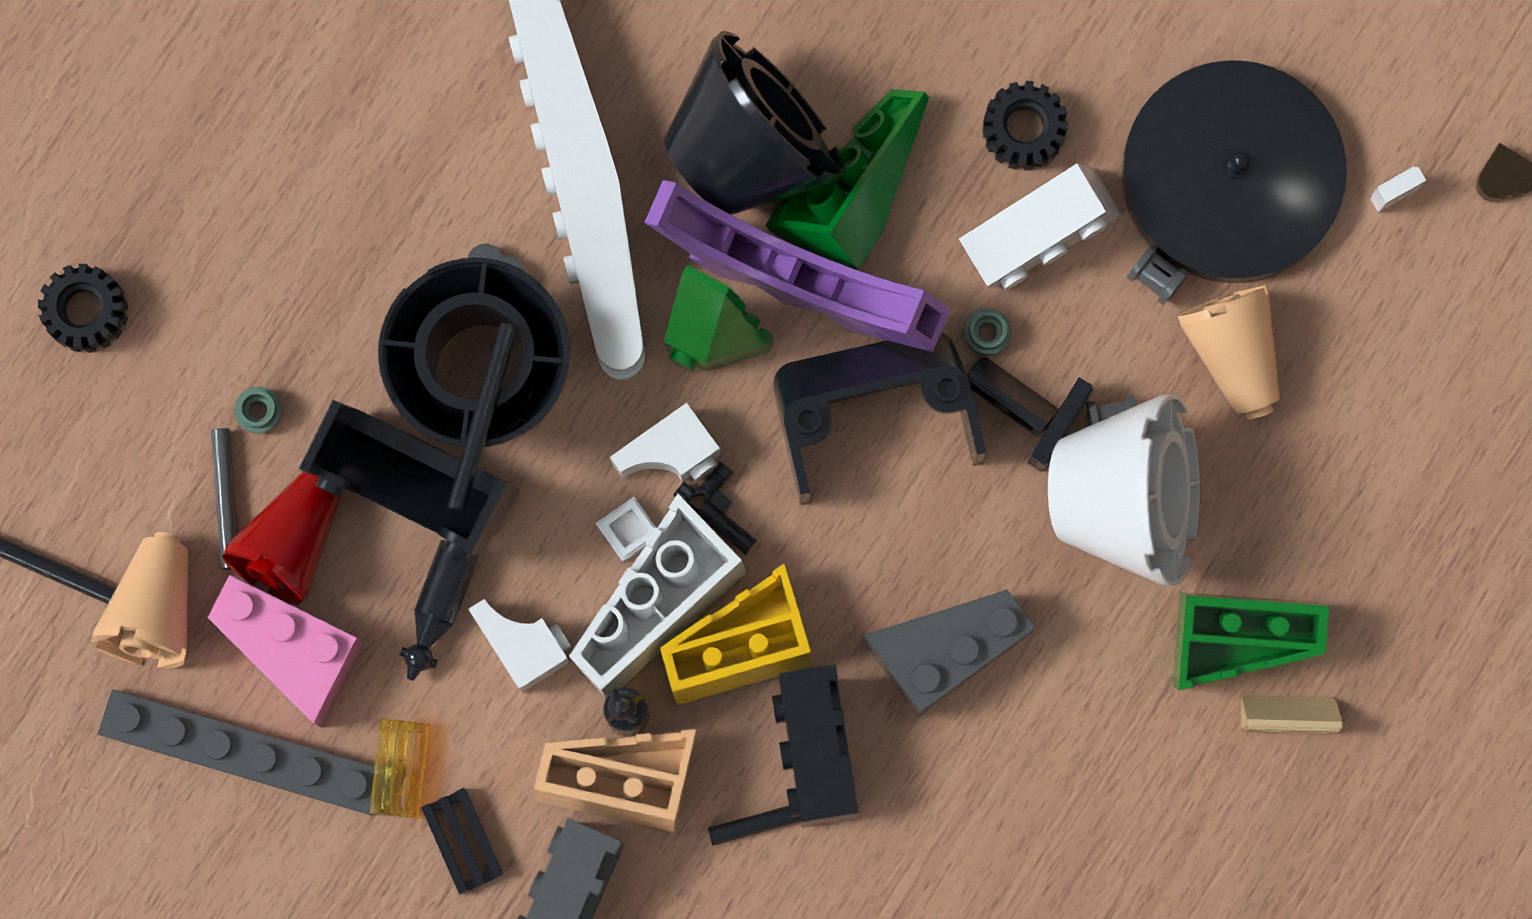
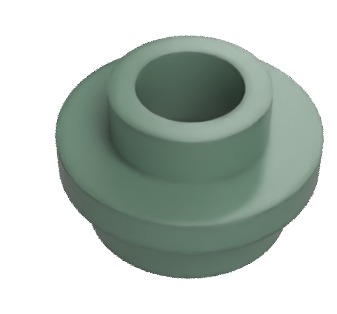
M995 309L978 310L966 322L964 329L965 340L974 352L986 356L995 355L1004 350L1009 343L1011 337L1010 323L1005 315ZM985 325L992 326L996 331V337L989 341L984 340L979 335V329Z
M252 387L245 390L238 397L234 412L237 422L243 429L254 434L269 432L279 423L282 415V405L273 391L265 387ZM258 403L265 404L267 406L266 415L260 419L253 418L251 416L252 407Z

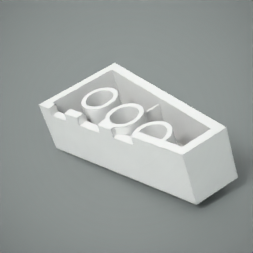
M679 494L676 495L668 507L669 511L658 528L655 527L646 540L645 547L631 568L628 567L619 580V586L607 604L602 606L569 655L577 668L605 698L608 697V692L615 687L619 689L626 685L661 652V646L681 634L747 573L742 560Z

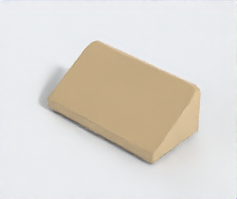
M1245 695L1241 698V730L1243 732L1335 734L1342 729L1340 711L1336 700L1333 698Z

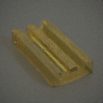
M388 718L380 719L370 814L420 819L430 724ZM410 731L413 732L406 802L405 807H401L403 779L406 777L408 734Z

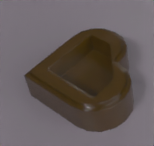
M1499 143L1477 177L1476 190L1478 194L1489 202H1499L1505 199L1508 194L1514 197H1523L1532 191V163Z

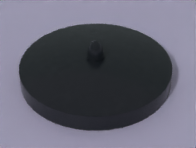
M1225 60L1199 65L1180 73L1162 85L1148 99L1137 115L1126 140L1121 174L1123 194L1133 223L1149 246L1153 244L1158 248L1157 253L1180 270L1184 268L1189 274L1199 278L1223 283H1245L1269 278L1286 271L1304 259L1320 243L1331 228L1341 207L1346 187L1347 165L1344 145L1336 123L1324 104L1308 87L1287 73L1268 65L1241 60Z

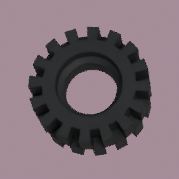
M1017 81L1010 83L1009 88L1006 90L1001 88L996 92L995 98L990 100L983 120L982 133L983 138H986V147L989 153L993 151L996 154L995 159L999 163H1002L1004 160L1009 163L1008 168L1015 170L1017 166H1024V171L1032 170L1034 165L1039 164L1042 167L1048 163L1051 157L1054 159L1061 145H1063L1068 128L1065 106L1061 107L1059 104L1061 98L1056 92L1053 95L1048 93L1049 87L1041 84L1040 88L1033 86L1034 81H1025V85L1018 86ZM1018 110H1031L1040 117L1043 131L1037 139L1031 142H1020L1010 135L1007 129V120L1011 114Z
M79 264V268H73L71 265L63 267L64 273L58 275L56 272L49 277L52 283L49 286L44 284L41 292L44 294L43 300L38 299V308L42 311V315H39L41 323L58 343L64 347H69L72 351L80 352L83 349L88 353L96 352L95 347L102 346L105 349L111 345L109 340L113 336L118 339L122 334L119 330L121 324L126 325L128 317L125 315V310L128 309V301L123 296L125 293L109 274L97 266H94V268H90L87 264ZM83 291L96 294L101 304L98 317L87 325H76L70 322L66 314V306L69 299L76 293Z

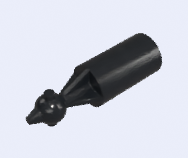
M440 540L414 608L417 643L409 648L402 647L399 656L404 657L407 665V679L414 681L422 671L429 667L435 669L438 660L433 658L430 647L454 625L479 559V555L471 554L469 560H466L442 548L445 540Z
M615 687L609 691L603 711L610 727L622 736H634L643 731L649 721V709L643 696L631 688L617 689Z

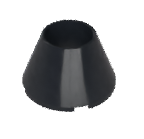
M722 31L712 39L664 137L665 149L681 176L703 200L730 215L836 183L845 173L844 162L839 149L835 146L829 151L820 134L827 128L816 112L788 78L759 50L753 47L747 53L735 44L740 40L739 36L728 31Z
M472 257L451 260L428 269L427 273L399 293L390 306L381 328L378 361L385 390L396 409L407 422L434 440L452 446L464 447L478 399L458 397L442 388L437 380L438 359L446 343L460 331L481 325L499 328L500 323H507L518 327L516 339L522 345V357L516 375L499 393L484 447L499 445L525 434L549 413L558 400L568 376L570 339L561 310L539 281L527 272L509 263L488 258Z

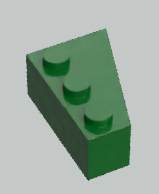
M1180 592L1173 686L1179 691L1195 685L1227 679L1239 674L1326 654L1329 606L1318 602Z

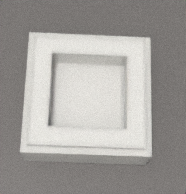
M1414 166L1379 185L1371 195L1370 200L1379 213L1417 192L1426 182V179L1419 167L1415 168Z
M632 497L596 522L597 527L623 563L643 550L646 540L655 528V525L635 497Z

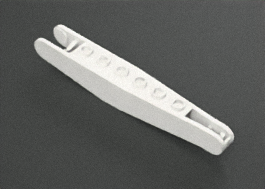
M509 0L517 35L509 36L515 64L524 62L528 75L527 79L519 80L526 108L531 106L536 108L539 122L530 124L536 150L546 149L550 166L541 168L548 196L553 194L558 196L561 211L552 213L559 240L568 238L572 255L563 257L570 284L578 282L580 284L596 352L603 372L616 380H629L637 376L642 370L645 363V351L622 193L607 139L560 0Z

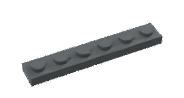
M113 689L111 690L97 734L370 816L372 815L385 773L384 769Z

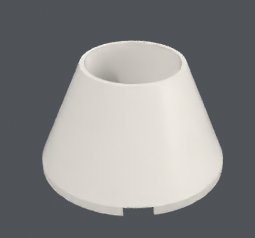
M1162 394L1060 439L1052 453L1048 476L1050 518L1054 532L1061 542L1163 586L1178 585L1187 574L1191 558H1183L1187 539H1196L1199 521L1200 474L1194 428H1184L1180 413H1187V407L1178 395Z

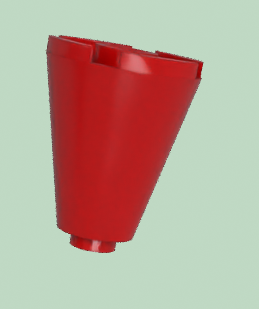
M301 472L226 545L222 556L223 561L243 580L252 586L257 580L270 587L267 594L288 604L300 605L308 595L341 497L316 486L319 477L306 472Z

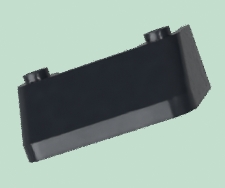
M941 332L933 352L886 340L789 362L777 371L773 381V391L800 505L809 503L810 498L800 448L815 445L824 440L831 428V414L828 404L920 383L925 402L932 410L938 413L951 414L960 412L972 464H982L986 455V449L970 383L955 344L948 335Z
M332 400L299 467L300 470L308 474L318 476L316 486L336 496L342 497L345 490L356 493L437 533L446 539L442 548L466 560H469L471 554L482 555L520 491V488L478 468L466 511L459 512L449 509L446 506L460 462L459 458L368 413L336 400Z

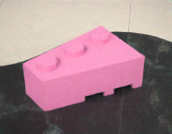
M229 575L208 616V619L313 724L321 727L363 644L358 638Z

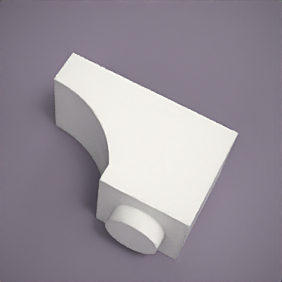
M685 403L610 456V460L622 479L640 470L663 469L677 474L682 482L690 476L697 481L717 467L718 464L714 459L720 456V448L690 406Z
M485 599L469 608L472 616L522 693L570 663L564 652L570 649L571 645L557 623L548 628L542 618L530 624L514 622L498 614Z

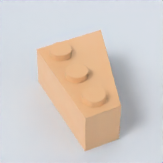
M696 729L660 735H651V733L636 734V737L607 740L604 737L545 743L534 786L535 801L675 833L696 743Z

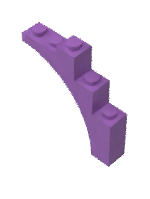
M662 181L644 222L691 253L690 259L714 275L755 285L783 304L823 313L850 332L933 352L951 310L925 290L863 273L761 231L715 207L675 182Z

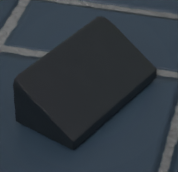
M982 357L967 373L973 392L1036 437L1041 436L1058 412V409L1053 404L987 357Z

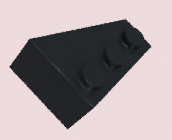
M836 664L779 673L780 694L772 695L776 724L785 722L788 741L779 742L783 770L793 769L795 788L786 789L790 816H800L802 828L856 820L859 815L850 753L845 733L843 708H841L837 683Z

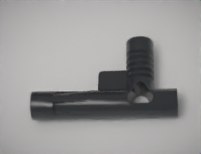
M719 461L717 467L713 469V472H710L707 479H704V482L696 490L686 482H683L675 491L673 497L679 494L709 526L746 555L757 540L724 514L732 502L719 491V488H722V485L725 484V481L729 480L733 472ZM699 495L705 497L704 506L701 509L691 504L690 500Z

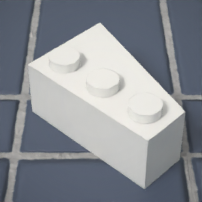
M1075 164L965 234L959 240L987 287L998 288L1002 285L1004 290H1008L1024 281L1029 276L1026 272L1040 263L1048 265L1068 252V247L1082 239L1085 241L1107 228L1108 224L1123 215L1096 170L1081 164Z

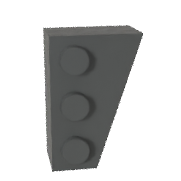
M1004 590L863 636L862 641L917 716H920L1032 634L1035 626L1009 591Z
M567 818L563 828L558 826L549 845L547 853L552 854L546 871H538L530 888L528 897L534 900L528 915L525 917L520 914L517 919H593L625 845L613 837Z

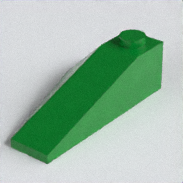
M891 89L853 127V134L855 136L843 148L839 149L845 166L843 177L836 183L783 199L766 223V227L772 233L794 246L858 270L869 257L870 251L883 233L929 100L928 95L922 91Z
M686 265L681 276L664 339L665 350L671 353L668 358L670 361L692 372L696 366L709 371L768 353L773 346V335L760 327L759 331L756 330L761 321L756 316L745 311L747 305L731 287Z

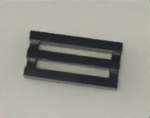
M1078 377L1031 454L1027 464L1039 471L1046 469L1051 461L1057 442L1068 433L1091 395L1093 385Z
M462 788L449 796H444L438 799V801L421 807L459 895L504 875L466 788ZM461 802L490 871L482 874L452 807L453 804ZM442 809L473 877L466 882L435 814Z

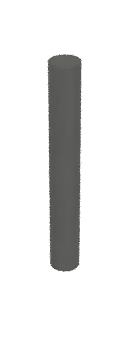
M217 428L211 430L220 562L222 570H231L222 558L226 545L237 535L230 429Z

